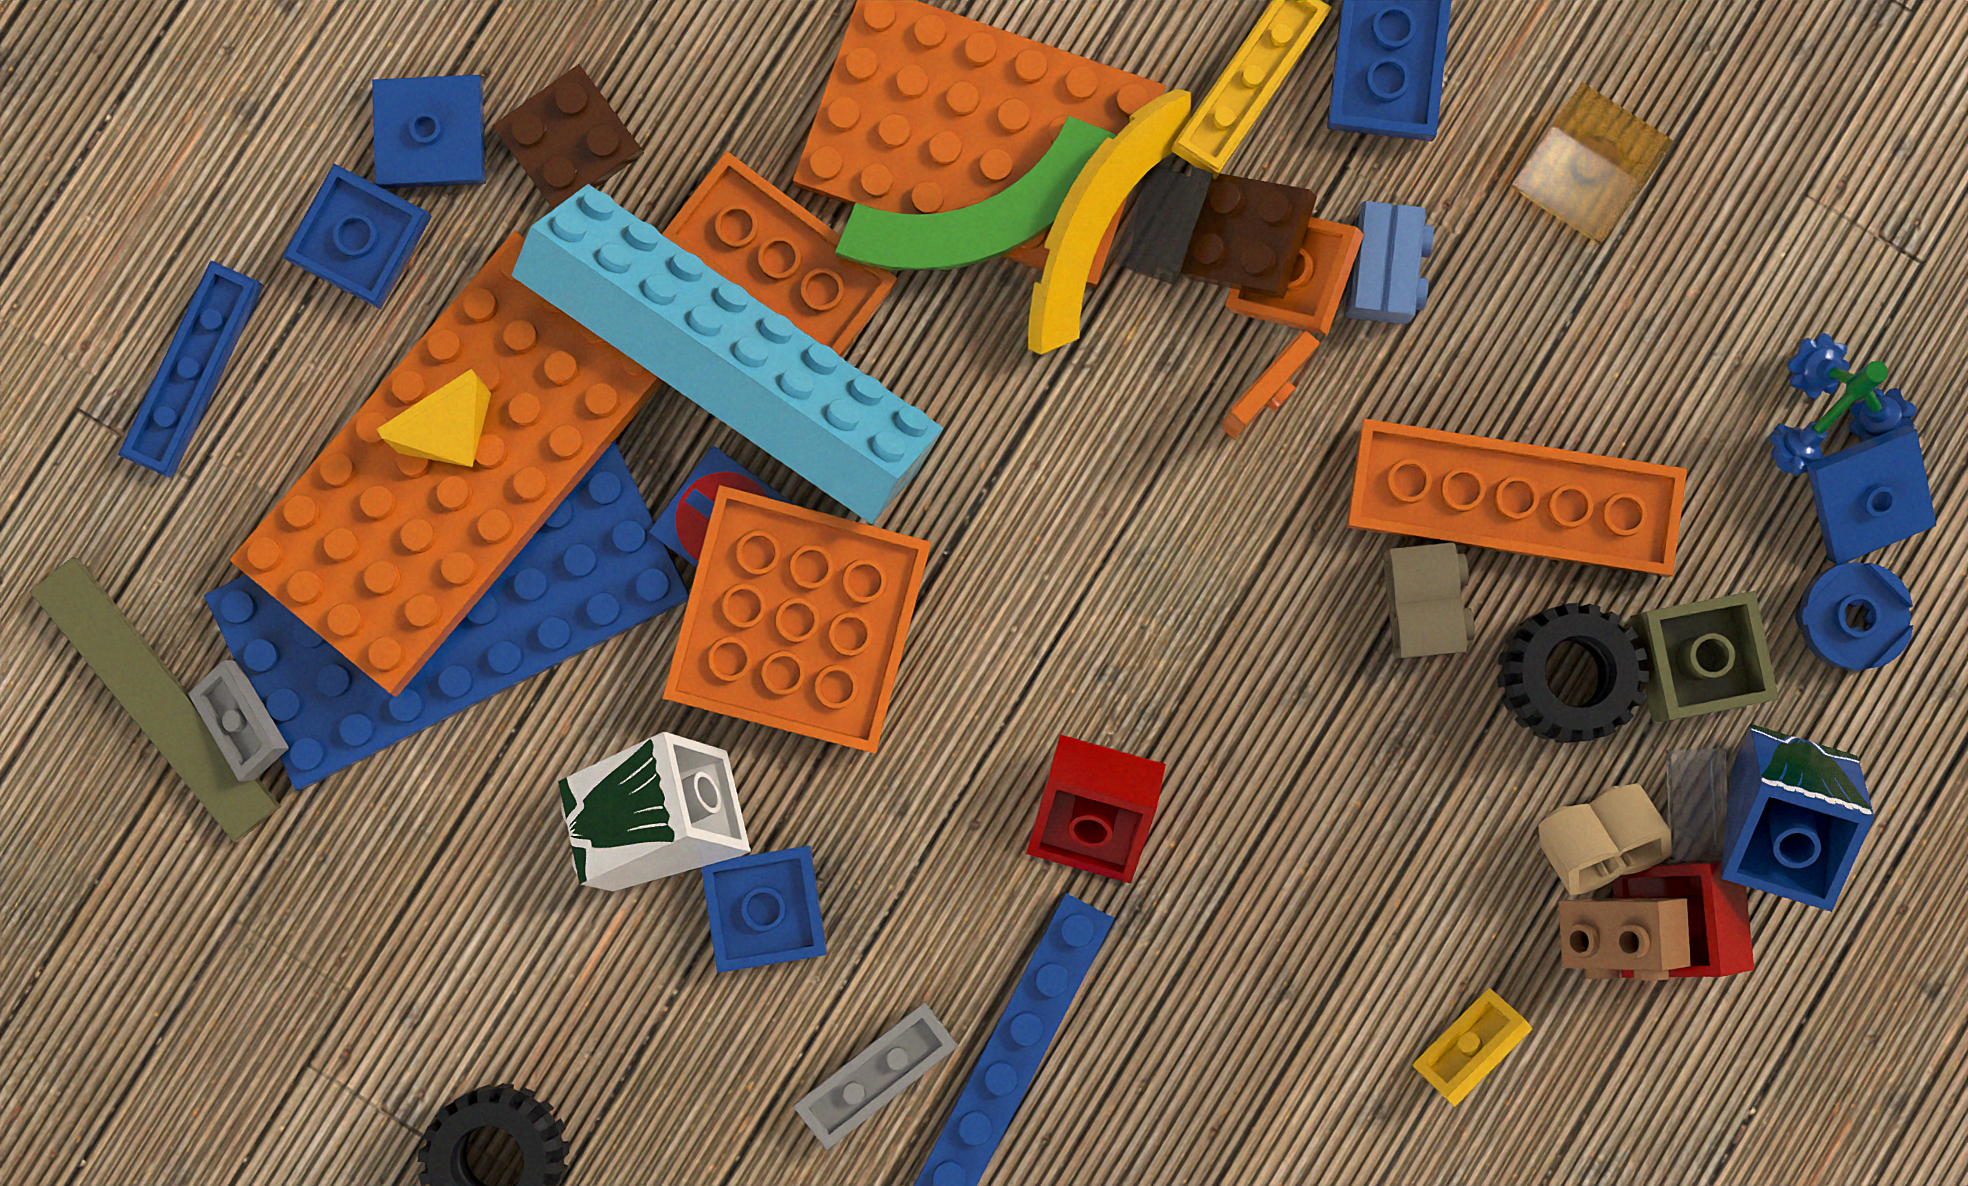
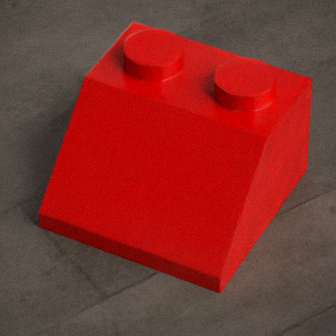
M1060 734L1026 854L1131 884L1157 810L1166 764Z
M1722 860L1657 864L1637 873L1620 875L1612 881L1614 898H1687L1691 966L1670 969L1669 977H1723L1755 970L1746 886L1721 879ZM1621 970L1622 978H1634V970Z

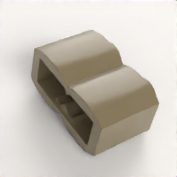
M1455 543L1394 548L1384 551V573L1395 659L1467 652V641L1474 640L1475 626L1471 608H1463L1461 600V587L1468 586L1469 582L1468 563L1465 554H1457Z

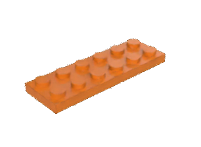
M1364 418L1360 425L1346 528L1442 543H1455V545L1668 578L1673 576L1687 469Z

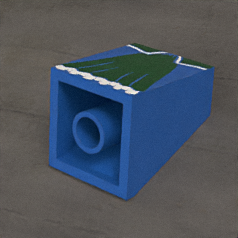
M1750 724L1731 768L1721 879L1832 912L1874 820V813L1858 756Z

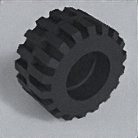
M1568 603L1549 608L1528 617L1520 623L1521 627L1517 631L1511 632L1505 641L1509 645L1507 650L1499 655L1498 665L1503 666V675L1497 676L1498 688H1505L1507 697L1502 699L1506 709H1513L1518 716L1514 720L1522 728L1530 727L1534 730L1533 735L1542 739H1554L1555 742L1572 743L1606 737L1615 733V728L1618 725H1626L1634 717L1630 712L1631 709L1635 706H1641L1646 695L1639 692L1640 685L1649 681V671H1641L1640 660L1647 659L1644 647L1635 648L1632 640L1637 638L1638 635L1633 628H1622L1619 625L1622 619L1620 616L1612 611L1608 613L1600 612L1601 606L1593 604L1578 606L1577 603ZM1571 641L1584 647L1592 655L1598 668L1596 690L1592 697L1580 706H1569L1558 700L1550 691L1545 679L1547 657L1553 647L1561 642Z
M504 1083L497 1087H491V1085L479 1087L445 1106L435 1115L436 1121L427 1126L422 1137L427 1140L426 1145L419 1149L417 1162L425 1163V1170L418 1174L421 1186L427 1184L430 1186H488L479 1181L470 1170L466 1149L468 1140L476 1129L482 1126H495L510 1133L522 1150L524 1160L523 1171L520 1179L513 1186H558L559 1182L565 1177L568 1165L564 1164V1158L570 1153L569 1141L563 1142L561 1133L566 1128L561 1118L555 1121L549 1113L554 1107L547 1100L542 1103L535 1100L536 1092L524 1088L518 1091L514 1089V1084Z

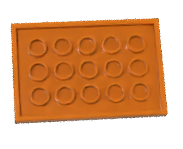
M857 0L796 169L793 184L796 187L851 206L859 203L877 210L893 213L920 215L962 209L999 194L1028 173L1048 152L1060 134L1068 116L1118 135L1130 123L1129 117L1134 112L1164 94L1166 85L916 0ZM1129 194L1112 217L1100 241L1086 282L1088 287L1097 288ZM1051 228L1027 244L1001 257L1044 271L1050 249L1044 248Z

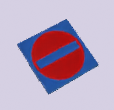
M714 445L649 530L651 535L695 567L698 566L719 485L795 505Z

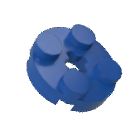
M1853 562L1830 567L1817 575L1806 588L1802 596L1801 605L1796 610L1795 619L1797 626L1802 630L1806 644L1820 660L1832 667L1852 672L1884 666L1902 653L1912 636L1913 625H1910L1911 614L1909 608L1913 607L1908 589L1893 572L1880 565ZM1861 604L1864 605L1867 609L1863 615V619L1867 623L1865 629L1862 630L1858 626L1848 627L1845 622L1847 615L1844 612L1846 606L1857 607Z

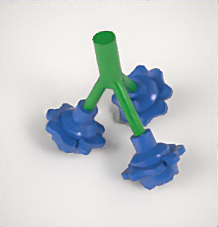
M1826 333L1818 334L1815 340L1810 338L1802 339L1797 353L1787 363L1788 370L1794 372L1789 381L1790 386L1796 389H1803L1808 397L1815 399L1821 395L1822 391L1828 394L1834 393L1840 381L1846 384V393L1817 423L1810 422L1804 429L1800 427L1791 428L1781 423L1774 428V431L1769 435V439L1774 445L1771 450V456L1776 460L1777 467L1785 473H1792L1796 477L1803 473H1808L1807 464L1825 458L1821 452L1820 443L1827 437L1826 430L1855 400L1862 398L1864 399L1863 401L1853 404L1850 412L1855 419L1851 420L1848 428L1852 434L1859 436L1863 442L1904 425H1909L1915 429V425L1911 420L1917 411L1915 405L1904 400L1900 390L1897 388L1889 389L1885 395L1882 390L1876 388L1888 376V369L1885 364L1880 361H1872L1854 375L1848 372L1850 368L1849 363L1843 359L1847 354L1845 344L1834 342L1830 335Z

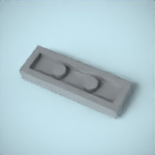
M924 1001L797 1101L793 1107L824 1148L828 1150L958 1047V1043Z

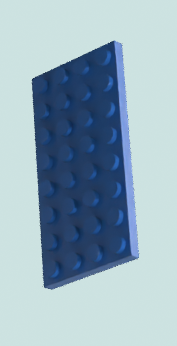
M614 440L397 697L391 695L248 575L225 584L205 594L204 597L234 660L243 669L288 745L289 749L280 758L295 790L302 791L688 602L690 594L667 546L649 533V530L655 524L654 519Z

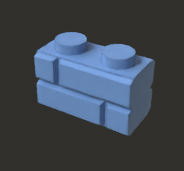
M1372 201L1360 203L1355 211L1354 226L1364 236L1348 277L1344 317L1408 324L1414 318L1416 310H1424L1428 294V278L1419 277L1421 257L1429 258L1434 237L1433 225H1425L1426 209L1407 205L1395 206L1389 203Z

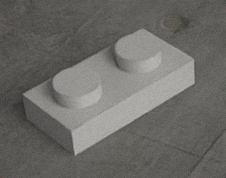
M222 660L188 693L238 781H254L289 749L237 661Z

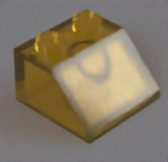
M1581 82L1567 99L1510 187L1600 245L1646 185L1674 141Z

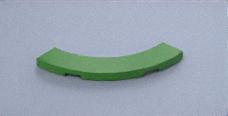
M1068 116L1060 134L1048 152L1028 173L999 194L962 209L943 213L916 215L877 210L855 203L835 254L837 257L861 265L891 271L934 269L945 271L976 265L1002 256L1027 244L1052 227L1065 197L1085 164L1107 137L1114 139L1117 135Z

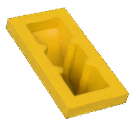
M470 369L377 428V431L382 439L399 454L473 467L491 393L477 374Z

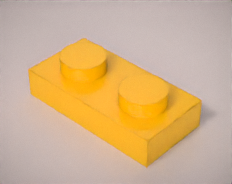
M1489 987L1412 1066L1455 1107L1533 1028L1525 1018Z

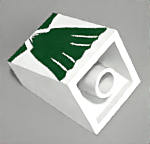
M662 732L558 781L562 797L561 812L568 826L573 850L572 865L578 875L580 885L616 891L751 852L726 750Z

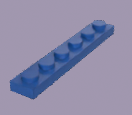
M1065 892L913 1186L978 1185L1115 918Z

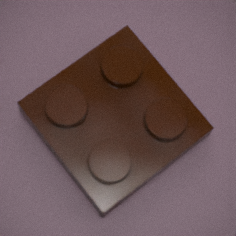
M580 64L493 125L495 131L553 210L587 184L596 189L644 154L640 145Z
M1220 173L1216 180L1211 179L1180 273L1189 280L1284 299L1317 196L1310 189Z

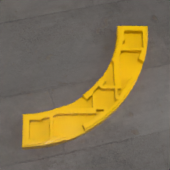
M1174 89L1139 108L1129 117L1130 123L1114 139L1107 137L1076 178L1056 215L1044 248L1050 249L1044 268L1042 281H1035L1029 314L1028 350L1044 354L1079 339L1083 295L1088 274L1100 241L1112 217L1132 188L1151 168L1173 153L1171 148L1191 119V92Z

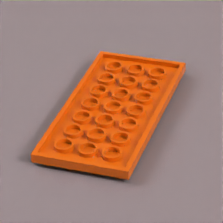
M515 230L229 559L241 571L395 697L401 693L664 382L511 276L525 242V238ZM470 369L477 374L491 393L473 467L399 454L382 439L377 431V428Z

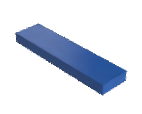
M210 260L118 453L119 456L173 479L264 287L262 283Z

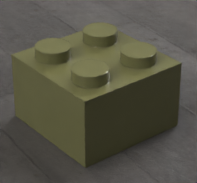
M1756 591L1666 607L1630 616L1632 628L1638 635L1635 638L1636 648L1644 647L1647 659L1640 660L1641 671H1649V681L1644 685L1652 723L1779 700Z

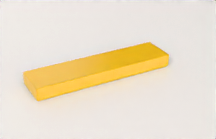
M1272 0L1180 133L1171 151L1216 180L1328 17L1332 7L1321 0Z

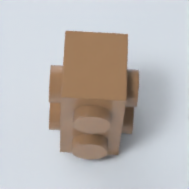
M1583 898L1559 901L1562 968L1584 969L1586 979L1619 978V970H1634V980L1656 981L1668 980L1670 969L1691 966L1687 898Z

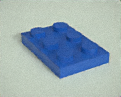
M1452 0L1341 1L1327 129L1433 142L1437 135Z

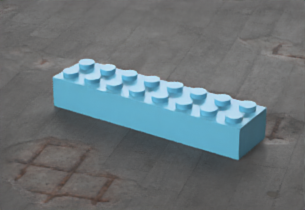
M589 184L549 212L529 229L511 274L512 277L870 524H873L919 472L944 429L928 418L922 410L906 403L883 387L877 379L855 368L839 357L832 348L820 344L794 326L788 318L769 309L749 295L743 287L721 276L705 265L699 257L686 252L660 234L654 226L641 221L615 203L609 195L596 190Z

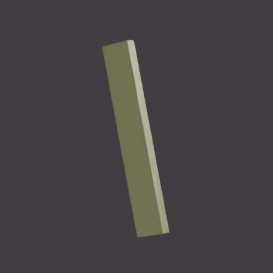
M71 557L30 591L32 596L233 842L241 841L281 807L258 777L254 781H238L189 697L187 690L78 558Z

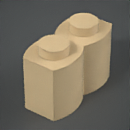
M1640 784L1609 787L1603 790L1589 804L1559 807L1549 813L1538 824L1540 846L1570 895L1591 892L1607 885L1620 875L1646 870L1672 855L1671 831Z

